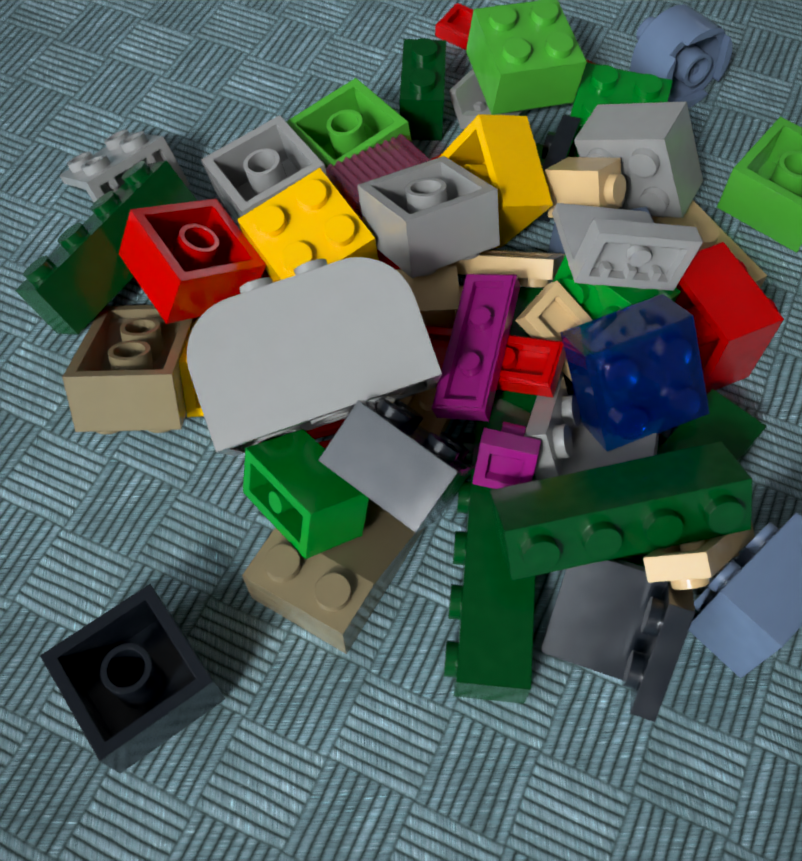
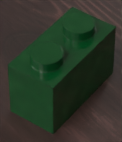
M428 38L404 39L399 115L408 121L411 140L442 141L446 40H431Z

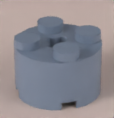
M686 4L676 5L668 8L656 18L651 16L641 23L636 33L638 42L633 51L629 71L652 74L660 78L673 80L668 102L687 101L688 108H690L708 94L703 89L712 78L719 81L723 76L731 58L732 41L719 25Z

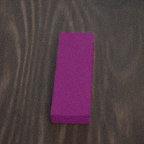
M466 275L441 370L442 376L438 382L432 410L437 418L489 422L520 290L517 275Z

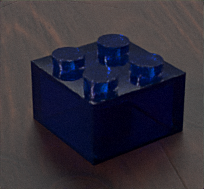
M665 295L655 296L560 332L582 423L606 452L710 414L694 315Z

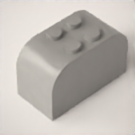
M352 257L330 264L327 263L326 259H316L294 269L295 275L274 283L270 277L250 281L239 288L241 294L224 299L206 310L194 325L189 336L187 365L216 452L238 456L245 453L246 447L302 429L307 432L345 419L358 400L379 402L381 398H385L390 402H394L395 399L400 400L436 387L442 372L416 298L404 277L386 263L372 258Z

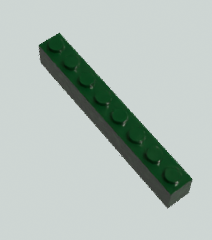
M520 287L509 335L531 338L515 320L543 289ZM496 390L489 422L474 421L473 433L463 432L462 444L469 450L465 458L476 465L484 428L501 431L504 421L524 425L527 428L537 395ZM474 469L470 474L469 481H465L458 491L457 513L467 514L466 531H455L453 564L463 565L462 585L451 584L448 619L459 620L458 640L446 641L444 677L455 678L454 697L524 704L531 691L535 576L511 580L496 536L490 490L494 489L472 484ZM535 473L533 474L532 481L537 480Z

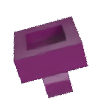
M504 421L501 431L484 428L472 484L498 489L531 482L541 440L524 437L526 426Z

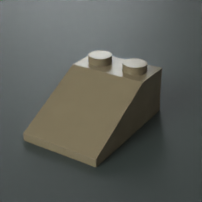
M154 305L105 306L96 316L62 376L75 432H97L107 435L119 431L148 430L152 433H164L170 430L182 429L187 411L179 360L195 320L199 319V317L166 324Z
M369 499L362 536L305 559L275 527L242 574V577L252 599L347 654L424 528L415 533Z

